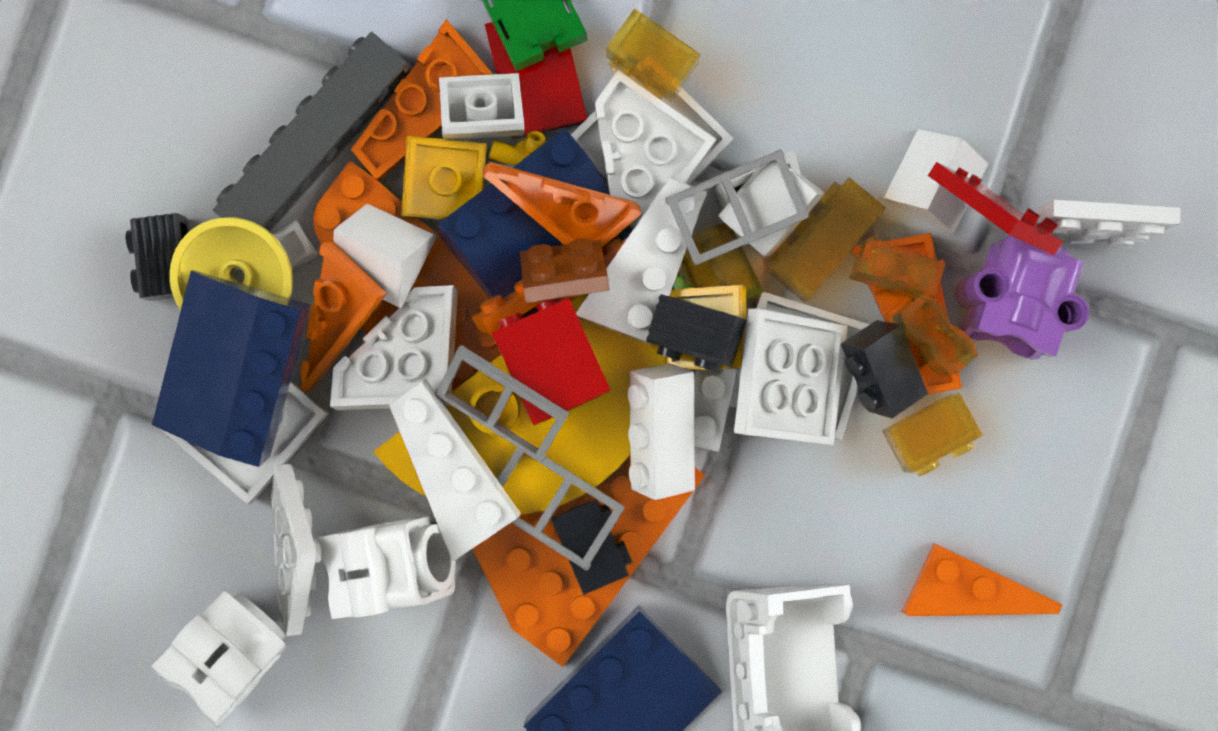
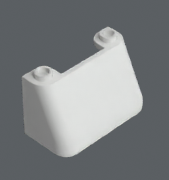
M825 584L732 591L728 595L726 617L734 731L861 730L858 715L850 706L839 703L834 625L845 623L849 619L853 608L850 585Z

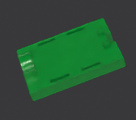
M481 0L515 71L544 60L543 52L556 47L560 53L588 41L587 32L571 0H491L494 6L492 8L488 0ZM562 1L565 2V4H566V6H567V8H568V10H569L570 13L567 12V10H566V8H565V6H564V4H563ZM503 26H504V29H505V31H506V33H507V35H508V37H509L508 40H506V38H505V36H504V34H503V32H502V30H501V27H503Z

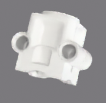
M434 515L361 526L317 537L321 546V560L326 567L329 577L328 602L331 619L351 616L353 618L366 617L384 613L391 609L425 605L454 593L455 561H452Z
M223 591L201 616L197 615L180 631L169 648L151 667L170 687L189 695L196 702L201 713L216 727H219L229 714L252 692L261 681L262 676L285 652L286 644L282 640L286 635L272 619L243 595L236 593L232 597Z

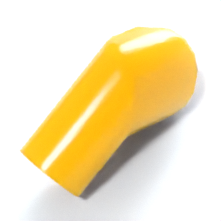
M532 131L527 134L525 139L514 146L494 140L489 159L515 166L545 144L547 139L543 133Z

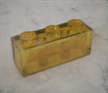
M850 177L841 186L835 181L820 199L825 204L816 216L809 212V218L802 220L794 229L800 234L791 246L784 241L769 259L775 265L768 273L803 302H806L813 296L886 209L884 205Z

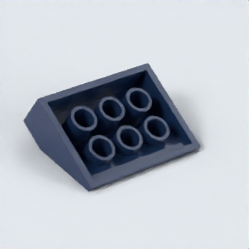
M566 128L513 167L610 195L609 188L595 165ZM492 183L438 223V236L489 299L497 295H501L504 298L516 291L514 285L522 280L520 251H526L532 246L546 244L551 247L564 245ZM627 226L609 243L618 237L624 241L629 237L633 229ZM536 307L521 315L522 318H525L527 315L533 312L536 309Z
M191 270L152 425L218 456L256 467L262 465L270 458L311 304Z
M638 605L526 716L523 727L527 731H683L722 690Z

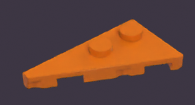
M489 162L483 168V176L564 245L569 244L575 239L587 238L590 240L600 239L601 247L603 248L642 214L640 206L630 200Z
M332 240L324 242L319 250V255L324 256L320 279L315 280L314 304L310 308L306 338L310 339L308 359L302 361L300 373L302 380L300 389L304 393L313 390L387 294Z

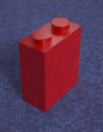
M560 298L544 300L536 305L538 312L522 318L521 313H516L497 322L500 329L492 332V335L511 377L565 411H569L611 392L569 298L563 301ZM521 397L533 426L554 418Z

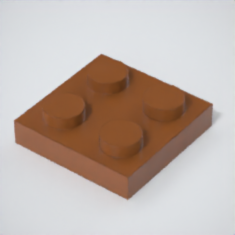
M580 238L566 245L551 247L546 244L532 246L526 251H520L526 303L610 290L600 239Z

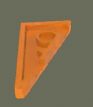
M933 543L901 612L908 616L1059 614L1063 605Z

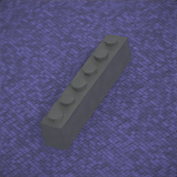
M372 31L366 38L363 36L359 37L349 48V57L340 67L334 66L325 74L321 82L323 86L313 97L309 95L300 102L296 108L295 113L297 115L287 126H280L269 139L270 146L261 156L259 154L253 156L243 168L244 175L235 185H228L221 191L216 200L218 204L213 211L221 218L237 217L255 222L271 232L392 96L400 81L405 79L411 71L408 62Z

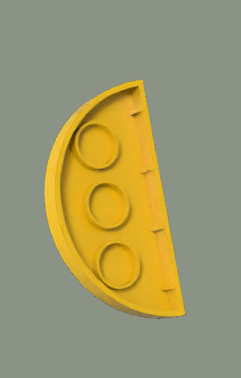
M589 294L579 295L571 301L575 312L578 311ZM579 319L611 392L567 411L570 414L545 455L585 482L596 487L615 472L631 454L628 438L630 427V403L627 395L630 386L629 371L665 365L666 356L657 354L658 345H648ZM502 355L491 362L492 365L510 375ZM479 371L452 391V394L490 417L505 386ZM513 392L497 423L539 448L556 419L551 418L533 426L521 397ZM452 405L451 407H446L493 475L498 479L517 446ZM399 431L373 452L402 482L426 496ZM524 453L503 486V489L521 515L545 511L565 478ZM572 484L559 506L587 492Z

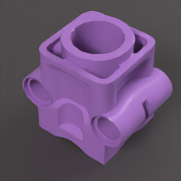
M1011 235L991 244L983 269L964 277L955 287L956 301L961 307L966 309L958 335L976 341H997L1005 345L1013 354L1031 360L1039 359L1042 355L1048 357L1057 356L1064 332L1080 329L1089 318L1088 304L1082 297L1074 294L1084 263L1072 258L1071 253L1061 246L1055 255H1052ZM980 284L984 287V291H985V294H984V295H983V293L980 291V287H979Z

